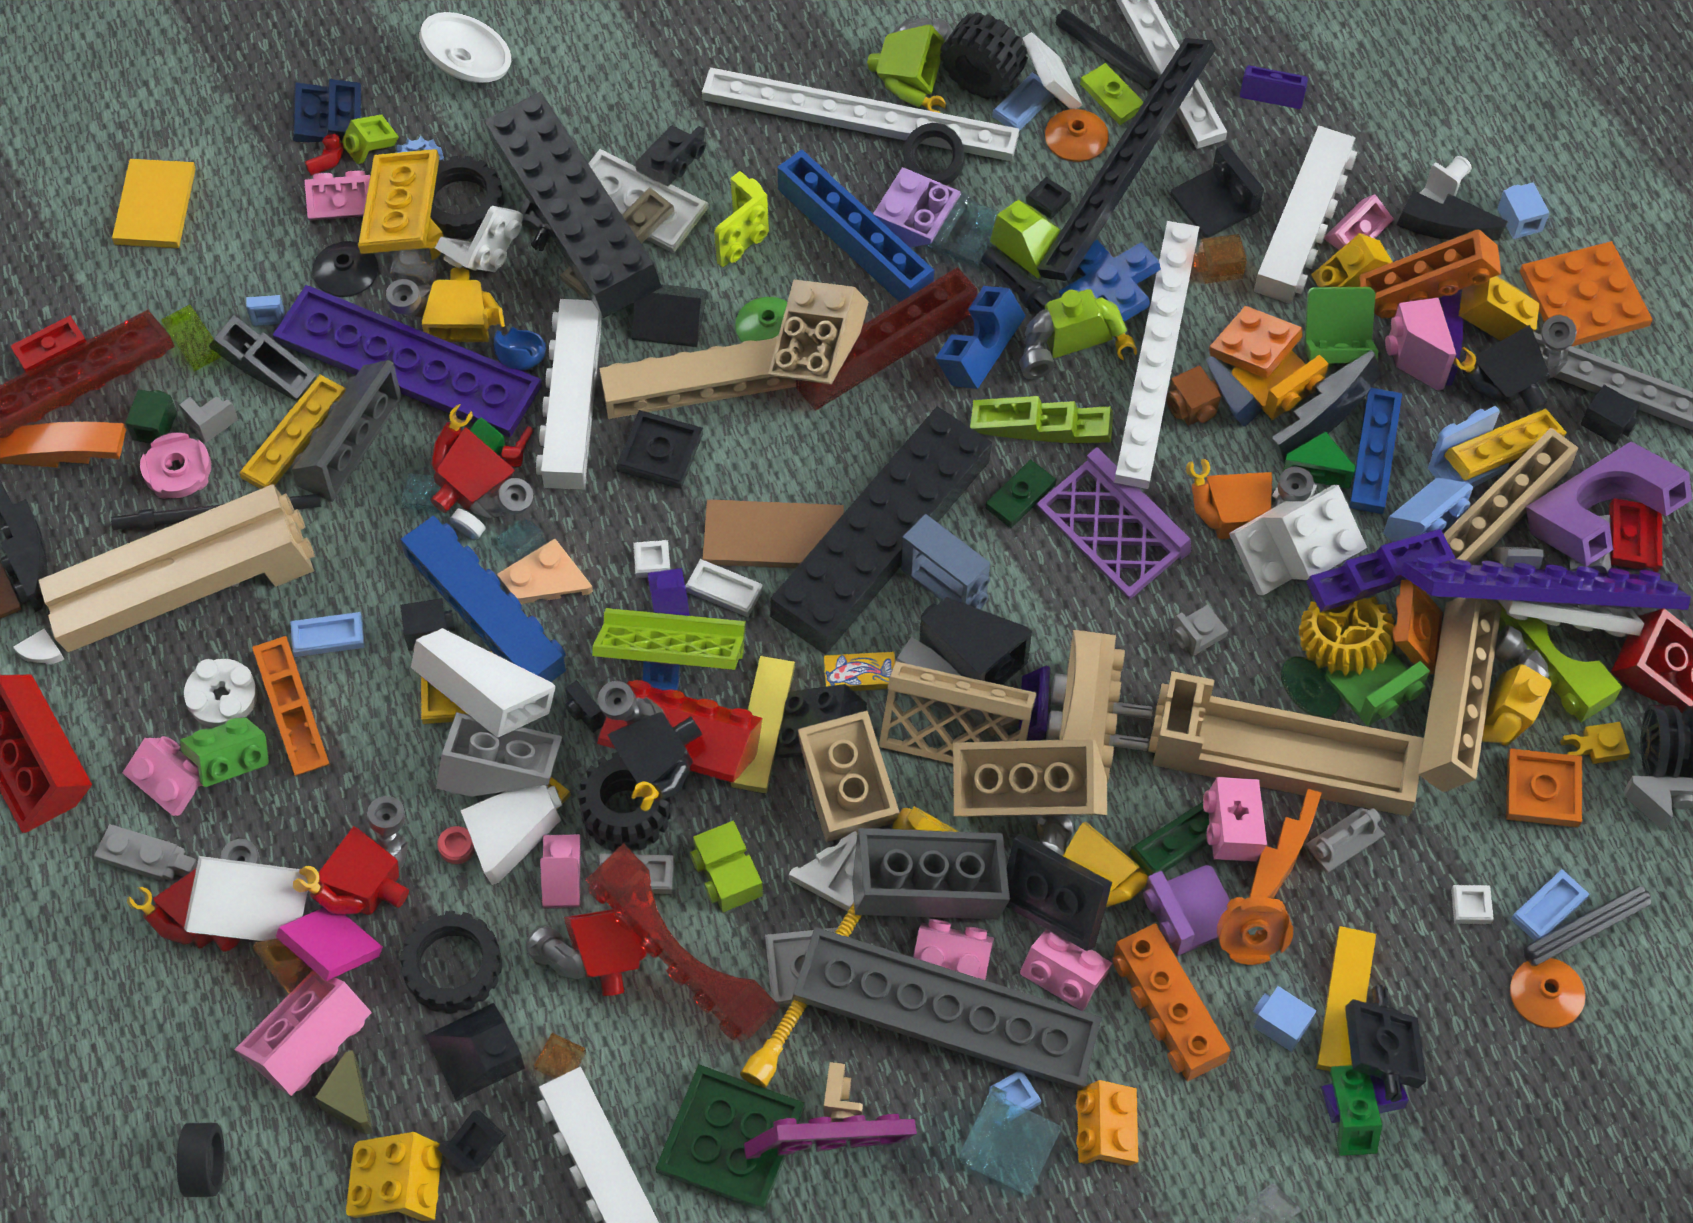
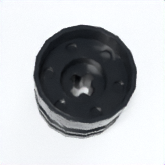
M1649 705L1646 708L1640 736V750L1645 776L1678 778L1681 771L1684 778H1693V706H1687L1682 716L1678 707L1674 705H1668L1665 709L1661 705Z

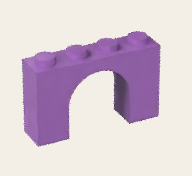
M1629 442L1526 506L1530 533L1587 567L1613 550L1609 522L1588 511L1590 507L1605 500L1626 498L1639 501L1667 516L1692 500L1689 472L1643 447Z

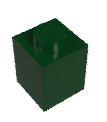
M138 389L125 422L132 440L151 444L158 437L170 433L177 414L171 395L160 390L146 391Z

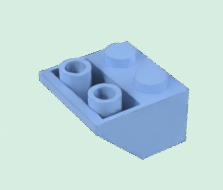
M1435 478L1388 517L1383 534L1392 542L1441 529L1444 534L1469 508L1471 503L1468 500L1473 486L1468 482Z

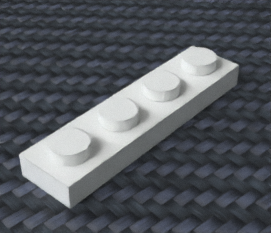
M1498 600L1506 609L1507 614L1516 619L1539 618L1541 621L1554 626L1560 625L1561 622L1568 623L1584 631H1592L1593 628H1597L1618 637H1624L1626 634L1640 636L1644 622L1632 609L1618 606Z

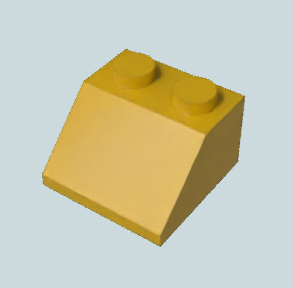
M1495 276L1483 284H1474L1462 289L1459 316L1499 341H1502L1528 325L1531 326L1533 332L1536 331L1539 303L1501 277Z

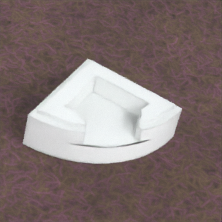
M45 629L13 647L16 653L27 662L46 663L49 665L64 660L61 652Z

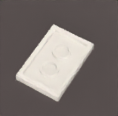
M199 856L184 929L186 932L283 944L276 938L278 928L303 916L308 891L297 892L293 888V881L300 878L308 883L307 879L299 873L300 869Z

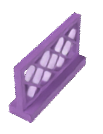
M1096 447L1087 455V461L1036 504L1037 508L1130 600L1178 558L1182 560L1190 554L1191 539L1138 487L1114 483L1117 466ZM1087 473L1096 481V492H1076L1077 482ZM1101 487H1102L1106 492H1100ZM1057 499H1071L1070 514H1057L1049 506ZM1076 499L1095 500V514H1075ZM1100 500H1115L1120 505L1119 515H1099ZM1124 510H1125L1129 515H1123ZM1064 521H1070V527ZM1074 521L1094 522L1093 537H1079L1074 532ZM1099 522H1119L1118 538L1098 537ZM1123 523H1138L1143 528L1142 538H1122ZM1087 544H1093V550ZM1097 544L1117 545V560H1102L1097 555ZM1122 545L1142 546L1141 561L1121 560ZM1146 546H1161L1168 555L1161 561H1146ZM1110 567H1116V573ZM1121 568H1141L1140 579L1129 587L1120 578ZM1145 568H1151V569L1145 574Z

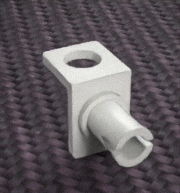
M1456 156L1446 168L1438 163H1434L1431 166L1426 186L1420 194L1442 204L1448 194L1456 197L1461 180L1472 169L1470 162L1462 156Z

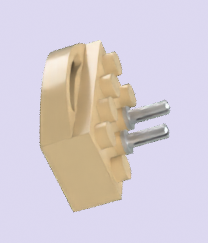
M1073 630L1067 674H1055L1051 690V705L1062 707V712L1051 710L1047 723L1046 740L1095 739L1108 783L1114 747L1147 751L1149 747L1148 738L1115 734L1117 715L1150 719L1152 707L1119 702L1120 677L1125 650L1115 649L1116 635Z

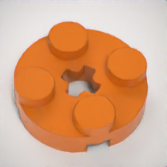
M1236 897L1231 899L1226 906L1227 910L1221 915L1217 924V936L1221 948L1229 953L1232 960L1246 965H1257L1270 961V955L1276 953L1279 949L1281 953L1284 952L1293 938V925L1283 902L1278 899L1267 897H1250L1246 899ZM1253 927L1263 928V930H1257L1255 935H1250L1248 931Z

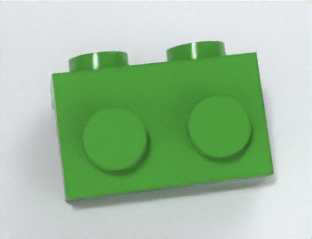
M246 717L233 718L228 720L226 724L212 729L198 730L193 735L180 739L181 751L198 766L200 783L204 787L264 767L269 763L265 733Z

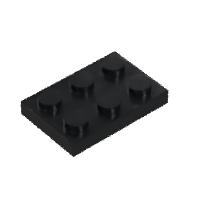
M1023 834L1015 837L1006 868L1010 897L1006 907L1085 951L1095 948L1112 882Z

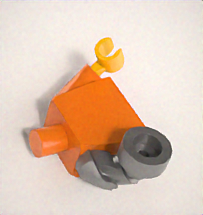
M1201 459L1202 472L1200 474L1195 473L1193 461L1188 462L1186 466L1187 474L1194 478V483L1191 486L1195 512L1209 528L1215 529L1219 539H1231L1230 532L1285 501H1306L1310 497L1314 485L1312 475L1304 468L1290 467L1285 469L1280 475L1277 486L1280 495L1271 505L1272 472L1207 476L1210 472V464L1206 459Z

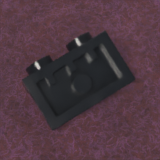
M671 125L636 161V170L669 186L677 177L680 178L685 174L688 166L694 159H699L703 155L706 148V142H704L705 128L698 126L689 134Z

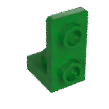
M1352 1065L1332 1066L1330 1076L1340 1116L1337 1137L1339 1156L1377 1154L1382 1122L1371 1076L1354 1071Z

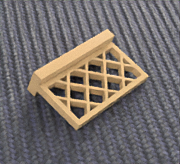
M896 661L888 683L889 690L879 747L953 764V743H962L970 738L974 742H984L978 734L991 726L1000 736L1001 741H1015L1019 739L1018 741H1026L1036 693ZM896 692L911 695L917 705L903 712L895 701ZM936 701L947 704L952 713L938 720L928 706ZM971 709L979 710L984 714L987 721L973 728L964 716V713ZM922 710L931 722V725L918 732L908 718ZM894 712L897 717L892 719V715ZM1007 717L1022 720L1021 730L1008 736L999 723ZM957 718L967 732L953 740L943 725ZM902 722L911 737L904 741L888 738L890 728ZM935 730L946 742L945 745L938 749L929 747L923 739L924 736Z

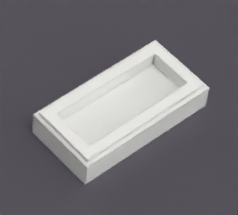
M702 559L699 560L686 584L687 593L746 617H749L763 591V584Z

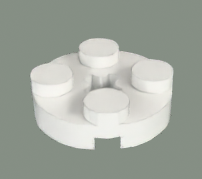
M231 659L202 660L187 679L184 688V698L188 710L199 723L211 728L226 724L228 720L233 718L247 717L253 710L258 695L251 671L248 667ZM219 687H225L226 691L230 692L229 695H222L220 700H215L213 693Z

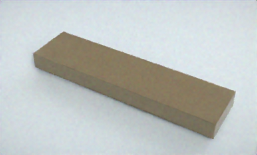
M649 187L622 216L642 244L675 210L670 202ZM569 266L560 275L561 280L586 299L589 295Z

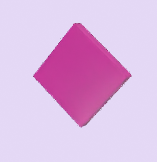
M324 907L280 926L276 934V938L325 981L379 957L383 948L345 914H331Z

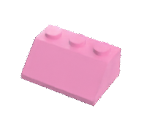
M312 970L234 1050L274 1086L292 1096L310 1082L311 1075L322 1064L329 1062L337 1054L338 1047L349 1036L361 1030L365 1019L372 1012L344 981L337 978L325 981Z

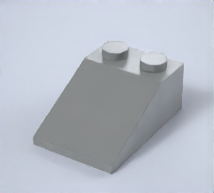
M456 712L441 755L436 789L448 791L452 794L473 797L549 785L562 736L520 727L497 738L470 715Z

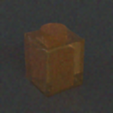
M1240 234L1201 239L1199 252L1194 254V265L1196 272H1202L1205 284L1243 279L1247 259Z

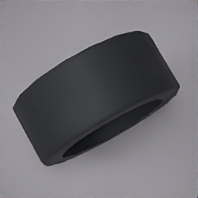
M928 123L919 126L910 133L903 149L906 169L946 186L957 179L964 166L965 154L962 140L953 129L945 124ZM926 138H942L952 148V162L941 173H926L916 164V149Z
M186 1123L181 1130L178 1140L176 1169L178 1186L183 1197L217 1196L221 1188L225 1150L222 1129L218 1123Z

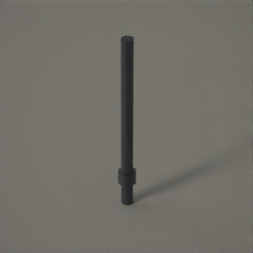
M320 493L289 497L294 510L321 507ZM220 505L154 512V509L139 510L138 514L111 517V524L113 530L140 527L141 531L156 529V525L179 523Z

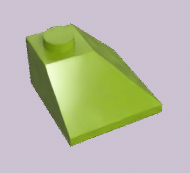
M1018 199L997 214L990 242L1039 279L1041 276L1037 268L1062 229L1033 207Z

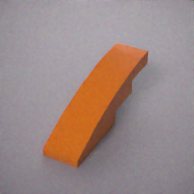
M55 422L0 430V463L58 468L59 462L89 464L90 457L120 459L126 428L123 423Z
M283 636L253 646L252 649L295 777L330 765L287 637Z
M1307 789L1299 820L1285 817L1277 848L1266 846L1259 856L1249 898L1267 897L1273 899L1292 871L1303 848L1322 792Z

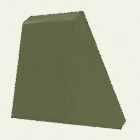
M351 1050L344 1053L315 1099L321 1110L364 1134L373 1133L360 1069L355 1054Z

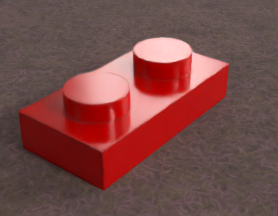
M70 315L12 344L10 347L27 376H30L87 347L88 344Z

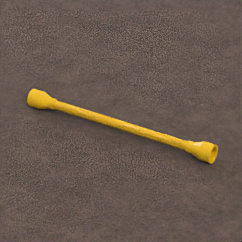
M902 808L898 818L892 825V829L914 830L915 828L907 819L912 809ZM854 902L835 933L849 937L852 933L851 931L856 927L862 915H855ZM793 1000L783 1016L784 1018L781 1019L779 1026H777V1030L772 1034V1038L767 1039L763 1047L749 1057L741 1070L740 1075L745 1081L763 1088L768 1086L776 1072L778 1057L783 1050L782 1046L808 1004Z

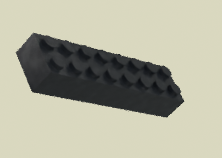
M541 91L484 120L497 152L603 318L662 288L654 263Z
M936 406L770 598V617L826 655L901 567L903 536L925 514L937 523L989 463L992 442Z

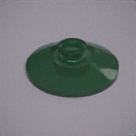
M1301 656L1291 657L1284 662L1281 667L1282 684L1289 697L1299 708L1312 716L1321 718L1331 717L1338 711L1340 695L1326 680V671L1323 668L1318 669L1314 661Z

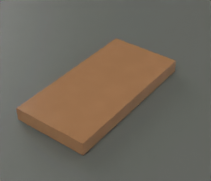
M707 499L703 560L714 565L797 568L844 514V505Z

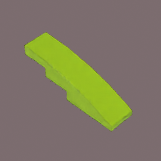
M1039 396L973 400L970 428L977 433L997 437L1059 443L1111 442L1113 411L1111 406L1077 408L1075 401L1041 403Z

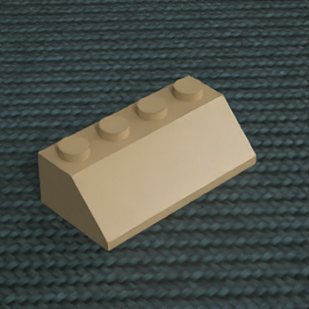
M1095 739L953 743L954 816L1107 815V777Z

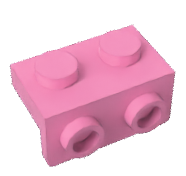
M165 736L161 738H144L122 773L172 816H178L184 811L198 787L203 786L200 783L198 766L179 751L180 746L174 740Z
M929 919L928 924L922 923L920 925L913 958L986 980L994 942L993 937L987 936L986 930L976 927H966L965 931L951 929V923L937 919Z
M1046 929L1031 946L1020 974L1083 1011L1087 1007L1093 992L1107 976L1113 963L1103 958L1096 951H1085Z

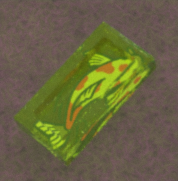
M190 304L161 319L163 327L194 372L222 357L209 347L214 338Z

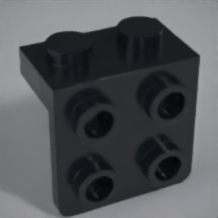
M846 684L790 691L785 702V711L775 753L781 758L803 756L797 732L798 729L867 711V702Z

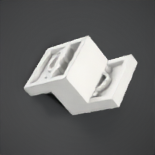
M1332 485L1306 501H1285L1229 533L1258 595H1265L1291 579L1308 580L1311 575L1328 571L1367 548L1339 485Z

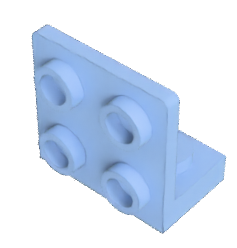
M1496 406L1486 411L1483 409L1477 410L1466 421L1458 425L1455 423L1450 424L1440 431L1428 466V470L1435 478L1468 482L1475 487L1507 470L1509 463L1464 481L1444 457L1449 448L1492 431L1500 413Z

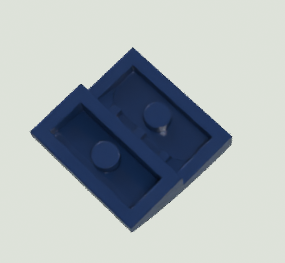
M329 79L328 87L295 83L293 141L307 143L322 142L323 138L330 134L338 135L340 141H342L350 121L361 118V83Z

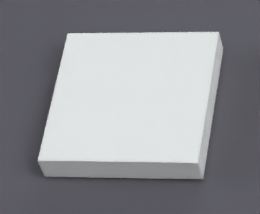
M1032 32L1023 37V43L1043 86L1069 109H1077L1083 104L1061 58Z

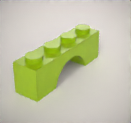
M1498 603L1502 607L1498 629L1502 631L1507 625H1510L1522 633L1523 642L1527 645V650L1531 649L1533 652L1538 650L1548 666L1549 680L1551 681L1550 688H1553L1561 698V703L1569 714L1575 715L1582 723L1615 702L1622 686L1600 660L1582 662L1563 655L1552 644L1547 631V623L1533 617H1528L1527 620L1513 618L1507 614L1502 604Z

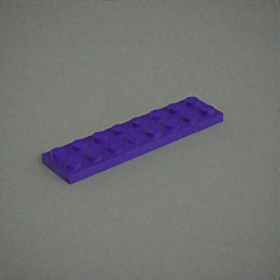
M308 285L304 286L273 333L274 341L278 344L354 375L358 374L363 365L389 360L394 363L401 394L448 413L456 405L461 404L456 411V416L466 420L468 414L472 411L473 416L470 422L475 423L482 417L498 432L509 438L513 435L542 386L541 379L518 369L509 368L498 361Z
M1419 557L1417 562L1403 561L1401 571L1403 577L1431 596L1680 610H1688L1691 596L1678 589V584L1664 581L1660 578L1661 574L1649 570H1640L1639 575L1630 574L1628 571L1610 568L1608 573H1601L1594 568L1583 566L1577 567V571H1568L1566 568L1558 565H1546L1545 569L1539 570L1525 563H1514V567H1503L1502 564L1493 561H1483L1482 565H1471L1470 562L1465 560L1451 559L1450 563L1446 564L1439 563L1438 560Z

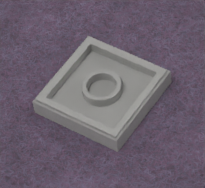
M837 927V928H827V929H824V930L831 931V932H834V933H835L836 930L838 929V927ZM813 930L765 935L772 1008L791 1006L793 993Z

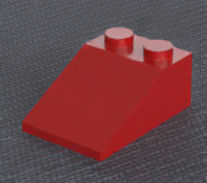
M1665 608L1639 615L1638 617L1644 622L1640 636L1628 635L1610 673L1635 692L1665 706H1677L1679 711L1683 713L1687 706H1693V630Z

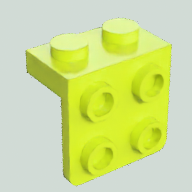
M741 171L730 178L733 214L720 223L714 231L717 263L722 268L729 262L734 263L738 261L748 247L763 241L769 232L767 194L755 179H749Z

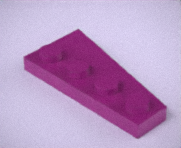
M899 1114L882 1115L874 1121H866L864 1115L846 1117L842 1119L843 1122H832L831 1117H818L810 1119L806 1124H797L795 1118L780 1119L773 1122L774 1127L744 1143L746 1159L760 1158L762 1153L773 1148H777L778 1156L794 1154L795 1151L809 1149L812 1147V1144H815L816 1152L828 1151L846 1146V1141H850L851 1148L901 1143L917 1134L915 1119H900Z

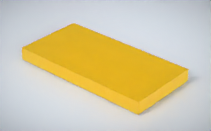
M437 149L374 155L358 242L361 254L422 249L426 247L440 159Z

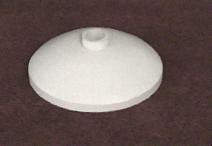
M451 12L433 14L422 24L419 32L422 48L429 59L447 74L467 82L486 83L496 81L507 73L511 64L510 50L500 35L486 24L472 17Z

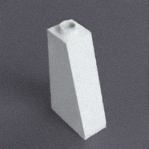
M443 628L416 639L411 668L497 738L549 714L556 687L550 681Z

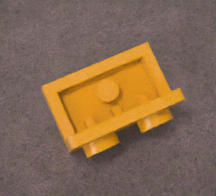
M1098 1080L1083 1087L1082 1090H1078L1076 1099V1110L1078 1111L1076 1144L1079 1163L1088 1164L1098 1159L1127 1166L1138 1163L1137 1088Z

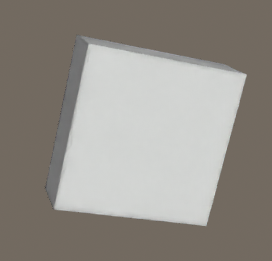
M668 540L633 543L636 578L648 577L650 572L670 570Z
M1453 885L1451 893L1454 924H1491L1493 922L1490 886Z

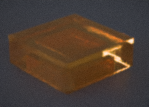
M551 1033L534 1067L536 1070L556 1079L578 1068L586 1054V1049Z

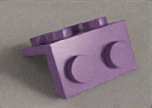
M1202 866L1168 881L1162 871L1148 876L1145 891L1143 892L1147 907L1151 912L1155 913L1160 923L1161 933L1167 943L1171 944L1176 956L1218 939L1217 924L1221 915L1227 910L1226 906L1230 899L1211 866Z

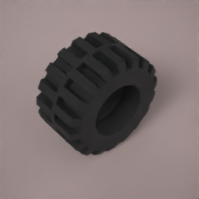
M976 12L974 15L971 13L967 14L961 19L940 49V60L944 62L942 66L949 73L948 76L957 82L958 86L962 89L964 88L969 93L979 95L985 99L988 97L997 99L998 96L1002 97L1005 95L1025 68L1028 57L1026 56L1027 49L1022 45L1023 41L1020 36L1015 34V30L1008 27L1004 21L995 19L992 15L986 14L984 16L982 13Z
M618 752L612 753V759L606 760L605 757L598 759L597 768L591 765L586 770L587 778L582 777L580 782L581 791H578L582 820L585 823L589 836L594 835L595 842L601 846L606 841L608 849L616 851L617 846H623V852H631V846L638 845L639 850L647 848V840L654 844L659 839L658 831L665 833L668 828L667 819H671L672 814L671 796L657 802L653 801L648 811H643L640 807L629 813L611 811L605 806L607 800L617 792L624 790L634 791L637 782Z

